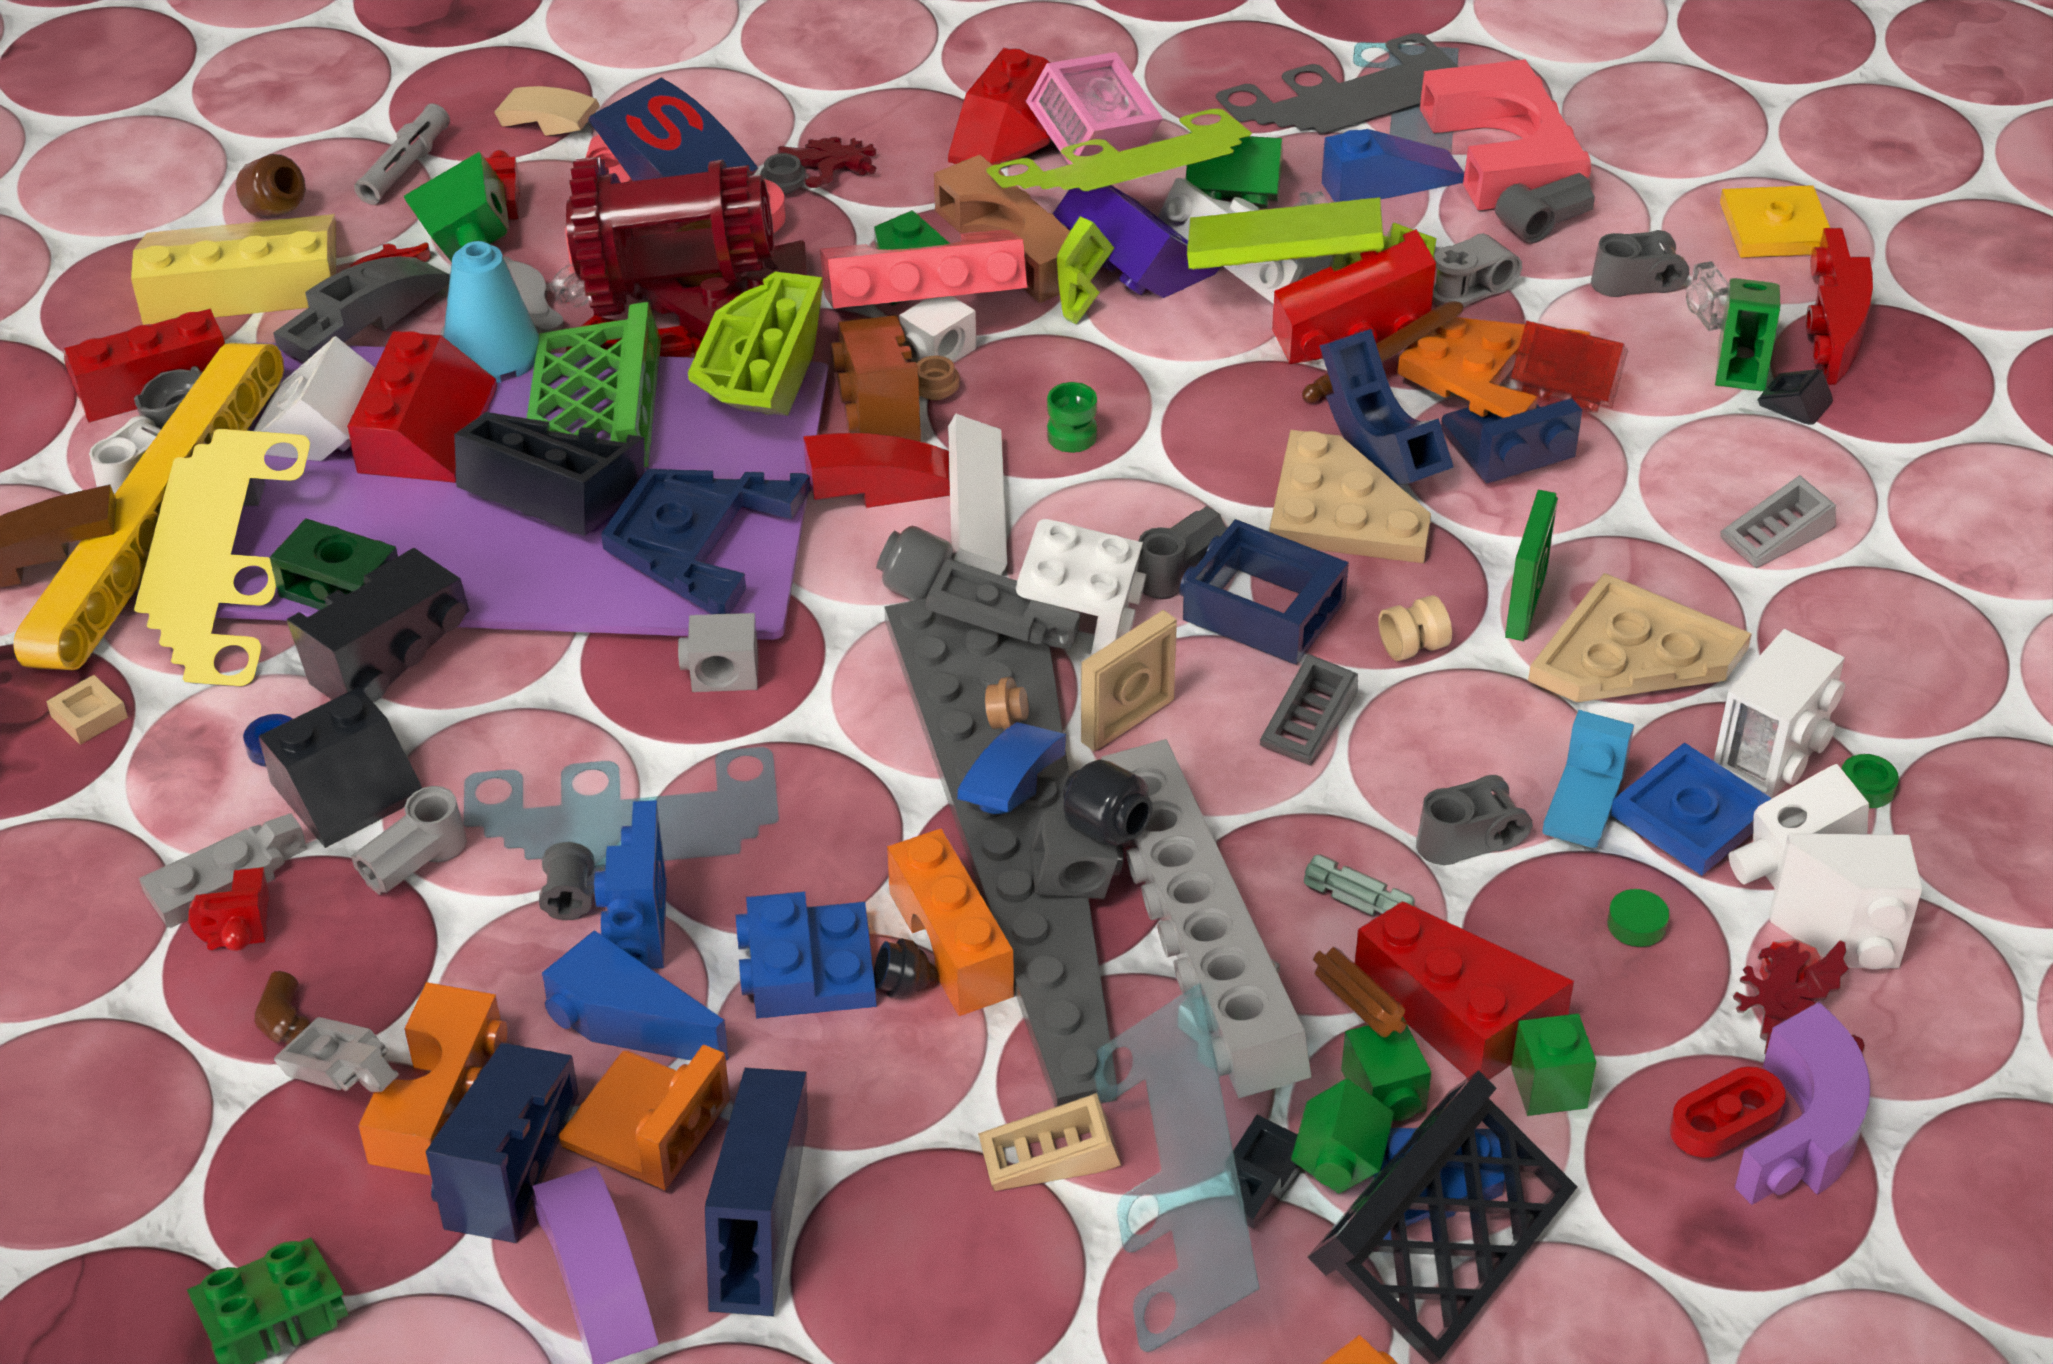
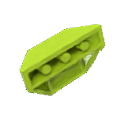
M774 272L763 279V285L745 291L715 312L689 368L688 378L689 381L719 401L739 410L788 416L814 355L823 291V277Z

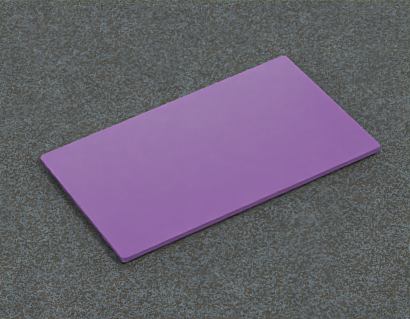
M256 343V344H273V345L276 346V343ZM349 346L374 367H376L385 347ZM280 350L284 359V372L280 382L282 383L305 362ZM551 353V354L559 358V357H561V356H562L563 354H565V353ZM587 355L574 366L581 370L595 358ZM659 357L649 466L645 467V471L647 469L713 471L714 478L740 479L745 471L764 472L765 480L790 481V473L807 474L803 436L819 435L829 377L828 366L825 363L810 362L788 416L739 410L727 405L689 381L688 371L694 358ZM534 366L527 373L519 377L516 376V370L500 375L501 382L497 383V389L487 412L527 418ZM609 367L595 378L604 381L618 370ZM562 374L549 383L548 386L555 389L569 379V377ZM583 386L571 395L570 398L578 401L590 392L591 389ZM277 388L247 431H254ZM605 398L592 410L600 413L614 402ZM557 406L544 415L543 418L551 421L565 409ZM579 418L565 430L574 433L586 424L587 421ZM602 430L597 434V438L611 440V434ZM351 446L343 452L338 448L335 449L322 461L306 460L304 472L296 480L264 479L265 487L259 506H243L231 555L270 557L305 518L396 546L398 556L412 548H416L461 578L470 610L458 626L462 628L688 636L689 615L711 614L603 549L601 533L615 513L585 536L571 533L547 521L524 515L522 512L500 503L485 500L479 495L458 488L456 483L357 473ZM264 456L265 464L270 469L276 471L286 470L297 461L296 458ZM808 495L792 519L741 507L704 562L745 573L746 590L730 614L755 613L757 639L775 640L784 635ZM247 566L236 574L234 587L243 595L257 594L266 587L268 574L259 566ZM276 588L273 599L265 605L219 603L215 618L287 621V618L298 612L308 617L319 610L279 597Z

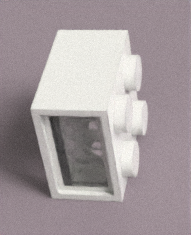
M1783 629L1728 691L1714 761L1771 798H1774L1786 783L1790 785L1796 784L1806 768L1808 757L1813 751L1823 752L1833 736L1835 723L1829 720L1831 713L1837 707L1845 690V683L1839 681L1845 657Z

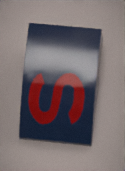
M662 77L590 115L588 119L632 181L708 172L710 161L722 159L725 161L727 168L749 165L753 175L758 170L757 165L743 147L708 110L686 92Z

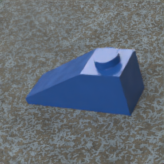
M1371 129L1349 130L1343 134L1325 137L1321 183L1334 202L1378 197L1382 200L1460 184L1464 180L1465 172L1451 153L1443 148Z
M595 930L542 972L547 999L545 1001V1008L550 1017L560 1027L564 1029L571 1027L591 1042L685 1060H692L704 1044L724 1052L726 1061L729 1059L725 1020Z

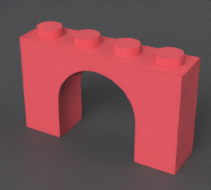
M1526 59L1424 71L1419 109L1433 133L1475 128H1494L1514 133L1523 138L1514 141L1468 146L1463 185L1477 210L1494 209L1500 195L1514 184L1522 183L1533 190L1577 173H1581L1586 178H1589L1591 160L1588 152L1583 151L1574 136L1572 127L1566 124L1559 113L1557 103L1550 99L1543 88L1541 78L1535 75Z
M1008 229L961 234V242L923 248L878 250L870 248L867 244L820 249L824 296L833 308L1027 288L1023 239Z

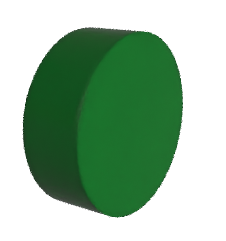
M1858 754L1845 760L1841 769L1867 800L1869 808L1883 807L1893 800L1899 775L1896 768L1889 761L1872 754Z
M1628 889L1618 893L1612 899L1608 912L1607 926L1611 934L1624 944L1635 947L1651 946L1658 943L1666 933L1669 909L1662 898L1650 891Z

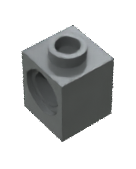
M1042 811L1029 850L1036 894L1104 899L1112 876H1119L1122 870L1123 844L1117 846L1102 844L1073 829L1067 822L1064 812Z

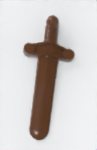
M1457 301L1444 303L1378 342L1376 345L1381 361L1387 360L1463 312V304ZM1328 373L1316 379L1313 384H1308L1303 389L1302 398L1305 402L1316 403L1321 397L1325 398L1326 395L1334 392Z

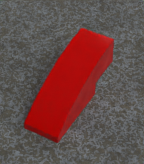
M831 433L803 436L805 466L807 474L810 475V486L814 500L862 493L865 507L871 508L950 496L948 450L907 438L870 433Z

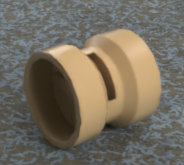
M1435 595L1415 600L1412 607L1405 609L1398 605L1384 609L1379 614L1378 624L1382 643L1387 653L1395 661L1414 657L1418 650L1422 648L1432 651L1449 646L1451 643L1452 627L1450 618L1444 604Z

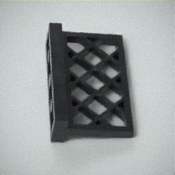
M1479 1070L1444 1096L1308 1255L1309 1260L1325 1276L1337 1270L1429 1364H1434L1441 1360L1578 1188L1489 1099L1497 1088ZM1481 1122L1499 1138L1502 1158L1478 1156L1474 1130ZM1461 1147L1462 1155H1454ZM1443 1167L1464 1168L1468 1199L1443 1198L1440 1170ZM1480 1169L1504 1171L1508 1201L1484 1200ZM1520 1172L1534 1173L1552 1191V1194L1544 1203L1524 1202ZM1426 1188L1427 1197H1419ZM1408 1209L1429 1210L1433 1242L1408 1241L1404 1215ZM1445 1211L1470 1213L1474 1244L1449 1243ZM1486 1213L1510 1215L1513 1242L1510 1246L1490 1245ZM1526 1215L1533 1216L1527 1223ZM1391 1230L1392 1240L1383 1239ZM1372 1252L1393 1253L1397 1285H1382L1362 1265ZM1409 1254L1435 1255L1439 1287L1413 1286ZM1451 1256L1476 1258L1479 1284L1475 1289L1455 1288ZM1492 1258H1499L1493 1266ZM1415 1299L1440 1300L1444 1328L1436 1338L1418 1322ZM1457 1301H1465L1458 1309Z

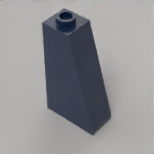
M744 1068L705 1203L708 1312L774 1316L808 1124L806 1071Z

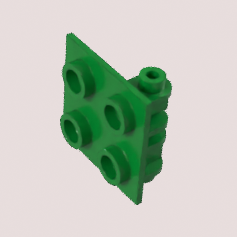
M311 1237L301 1242L288 1241L278 1244L258 1260L239 1268L227 1267L216 1270L206 1276L201 1284L186 1289L212 1343V1350L218 1364H253L267 1358L268 1355L259 1333L262 1329L265 1331L273 1353H280L281 1348L272 1325L281 1321L284 1323L293 1346L299 1345L300 1340L292 1317L295 1315L306 1340L338 1328L337 1320L348 1316L346 1306L341 1297L343 1295L342 1289Z

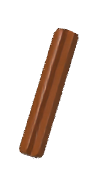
M1332 947L1326 954L1319 950L1315 954L1313 961L1318 966L1314 974L1379 1036L1386 1038L1394 1030L1399 1034L1405 1030L1407 1023L1402 1020L1405 1008L1339 948Z

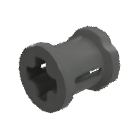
M560 842L551 845L545 850L542 857V868L547 875V884L542 887L539 893V906L541 910L547 912L552 918L575 920L581 915L587 914L592 906V894L587 888V878L592 875L595 868L594 855L587 847L574 842Z

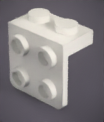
M1042 519L1035 528L1017 580L1016 592L1023 598L1098 616L1091 652L1093 655L1132 629L1136 609L1128 608L1129 603L1139 605L1147 575L1137 572L1143 542L1070 525L1065 522Z

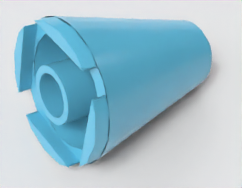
M474 241L465 244L452 257L443 337L496 378L497 383H500V375L516 370V376L519 377L527 373L534 366L539 334L502 252L497 247L486 242Z

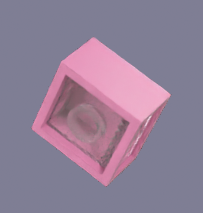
M1117 52L1047 63L1026 100V103L1060 152L1064 147L1094 139L1106 140L1118 152L1147 145L1163 120ZM1085 145L1075 149L1073 153L1077 156H1092L1100 153L1103 148L1099 145ZM1064 156V158L1066 159V161L1068 162L1069 165H1070V164H1073L1070 160H1068V159Z

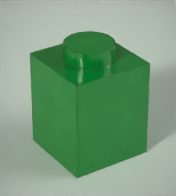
M1580 1014L1519 1021L1511 1069L1527 1116L1587 1109L1597 1061Z
M1369 1025L1345 1031L1341 1071L1345 1078H1348L1393 1110L1392 1121H1403L1417 1113L1427 1111L1432 1072L1408 1025H1406L1405 1030L1401 1034L1394 1030L1386 1038L1379 1036Z
M1345 1078L1306 1101L1291 1161L1313 1175L1320 1183L1340 1194L1380 1172L1394 1111L1354 1082Z

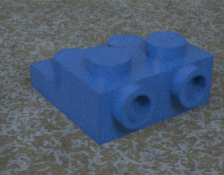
M657 800L633 801L632 826L621 827V845L607 846L605 871H595L594 877L596 907H607V911H601V935L650 969L664 968L667 875Z
M805 891L746 897L747 913L735 914L738 949H750L751 958L739 959L742 995L754 994L756 1019L877 1007L865 902L807 907Z

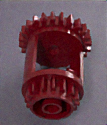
M600 156L573 161V168L570 169L572 180H569L572 196H569L570 199L566 203L568 245L576 276L579 281H584L585 296L589 297V306L593 308L594 315L598 317L619 315L625 312L624 304H627L626 295L634 293L635 282L718 272L722 273L726 283L739 282L743 272L763 269L764 259L773 258L774 256L773 223L766 183L763 175L753 176L749 165L727 168L723 159L709 162L708 172L621 183L616 173L609 174V169L605 167L604 159H601ZM711 218L712 228L633 237L632 228Z

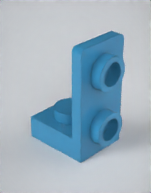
M1578 710L1572 727L1567 763L1543 822V834L1590 848L1598 847L1611 813L1613 799L1617 796L1626 773L1634 724Z

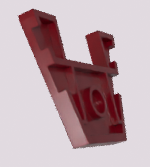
M800 240L774 246L773 258L764 259V266L766 268L748 272L746 276L741 277L739 282L726 283L723 278L714 277L702 281L700 286L683 288L676 278L635 282L634 293L630 296L636 300L642 299L643 296L649 298L652 309L661 314L672 312L677 314L680 319V325L704 338L711 320L718 309L745 291L763 285V279L772 273L783 272L807 275L805 242Z

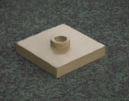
M1165 610L1155 614L1081 662V742L1092 751L1099 750L1174 700L1177 619Z

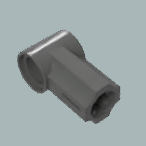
M1581 173L1533 190L1522 183H1518L1508 187L1500 195L1495 206V214L1526 242L1537 243L1551 233L1556 223L1593 210L1595 196L1590 188L1589 180Z
M1206 506L1200 511L1193 512L1171 528H1151L1142 533L1139 537V542H1143L1137 572L1147 574L1143 594L1154 598H1167L1179 593L1180 583L1186 570L1190 566L1196 567L1206 555L1211 540L1216 535L1221 536L1226 531L1227 527L1222 521L1220 513Z

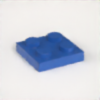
M1684 742L1613 799L1610 815L1703 876L1727 856L1729 852L1733 851L1753 834L1754 811L1758 806L1772 798Z

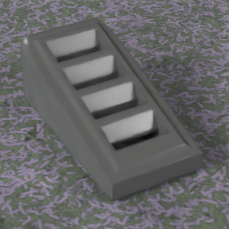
M1308 654L1261 736L1260 745L1311 766L1358 693V673ZM1312 689H1316L1331 695L1332 698L1328 700L1310 692ZM1304 702L1322 709L1324 712L1321 715L1303 708L1301 705ZM1295 716L1315 724L1316 727L1312 730L1292 722L1291 719ZM1285 730L1308 741L1304 746L1280 735Z

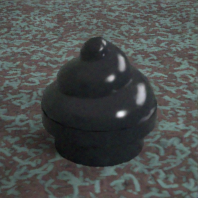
M901 938L896 943L885 941L880 947L874 967V982L877 989L887 990L888 997L896 999L909 998L914 991H921L927 987L929 982L938 979L936 967L929 962L926 953L914 941Z

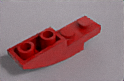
M1823 228L1820 247H1813L1811 252V274L1818 276L1819 283L1815 305H1809L1807 308L1806 331L1807 334L1814 335L1813 359L1815 365H1821L1828 385H1836L1851 367L1862 342L1873 291V271L1870 257H1850L1843 228Z

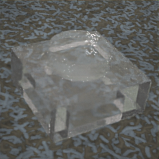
M1712 261L1694 264L1691 284L1686 290V302L1689 310L1697 315L1708 331L1721 329L1729 285Z

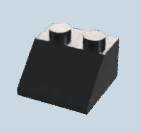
M360 687L259 735L270 783L324 848L404 808L407 799L414 792L423 788L387 717Z

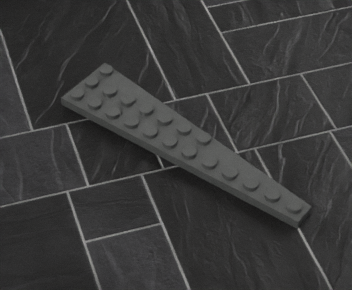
M926 599L884 606L885 623L980 895L1013 949L1014 992L1054 1106L1057 1107L1097 1093L1101 1104L1116 1101L1117 1081L1089 899L1084 897L1036 894L1029 852L1042 811L1064 812L1063 789L1067 779L1070 777L1066 750L1063 757L1037 773L1036 794L1015 807L1011 812L1004 814L987 813L982 811L978 804L957 799L958 787L974 762L990 743L1004 731L1003 728L992 729L989 724L985 706V693L988 685L998 684L999 680L1003 677H1012L1017 687L1025 688L1028 697V719L1021 721V723L1063 733L1050 646L1045 645L1043 641L1041 644L1031 643L1029 640L1026 642L927 610Z

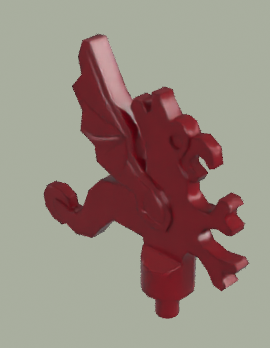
M830 137L829 139L822 138L820 140L810 139L805 148L778 147V154H792L799 158L802 166H818L820 176H812L805 179L806 186L810 188L829 184L834 180L833 172L845 166L862 176L876 172V166L872 165V159L868 157L876 156V148L873 147V144L861 148L862 141H856L855 138L850 139L849 145H841V138Z
M1840 940L1823 959L1809 966L1804 972L1803 980L1796 983L1798 970L1811 956L1808 951L1798 952L1800 942L1794 941L1788 948L1778 947L1776 950L1767 947L1761 949L1758 959L1768 958L1771 962L1770 965L1764 967L1765 971L1769 973L1768 978L1765 980L1756 978L1753 967L1748 965L1744 967L1743 971L1746 975L1740 978V982L1749 984L1755 989L1757 995L1745 996L1736 992L1733 995V999L1739 1002V1006L1736 1008L1738 1013H1744L1754 1006L1762 1009L1763 1018L1759 1037L1766 1041L1765 1055L1773 1027L1815 1005L1816 1002L1814 1001L1825 1000L1829 992H1835L1840 989V977L1849 969L1843 960L1846 954L1845 942ZM1851 1035L1863 1053L1865 1047L1863 1039L1856 1035Z

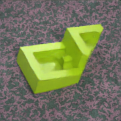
M1081 216L1069 232L1057 255L1058 284L1064 318L1074 324L1079 322L1100 293L1091 280L1114 250L1112 244L1094 222Z

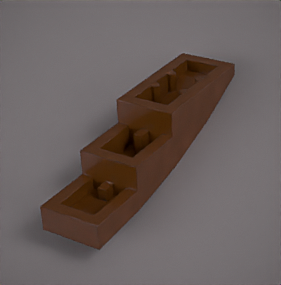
M111 485L56 496L1 515L0 588L22 584L23 569L26 566L68 559L69 542L114 534L117 499Z

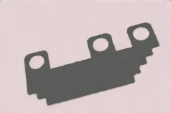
M1412 33L1386 42V48L1403 63L1401 65L1338 83L1322 66L1309 64L1282 74V79L1299 96L1273 103L1257 86L1242 84L1219 91L1216 94V99L1238 122L1252 119L1261 125L1275 122L1279 127L1296 125L1300 130L1315 128L1319 133H1326L1420 104L1424 71L1459 66L1425 35ZM1406 40H1416L1425 44L1426 50L1421 54L1408 55L1402 53L1398 49V45ZM1312 71L1322 76V82L1315 86H1302L1295 82L1294 77L1300 72ZM1237 91H1248L1253 93L1257 100L1249 106H1236L1229 102L1228 97Z

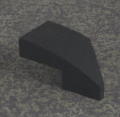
M1259 1115L1255 1116L1225 1162L1226 1172L1245 1225L1253 1229L1270 1213L1303 1169L1291 1161L1298 1134Z

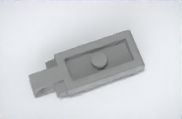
M290 813L266 821L263 826L256 825L249 827L248 830L244 829L139 878L144 894L166 927L172 928L188 920L189 905L195 895L231 891L234 870L264 867L268 883L275 879L273 872L282 866L285 860L306 851L307 846L305 845L301 826Z
M317 1017L274 1057V1061L286 1076L336 1090L343 1089L347 1091L356 1082H359L370 1092H382L399 1076L397 1070H393L384 1059L389 1050L384 1047V1043L377 1038L371 1029L322 1017Z

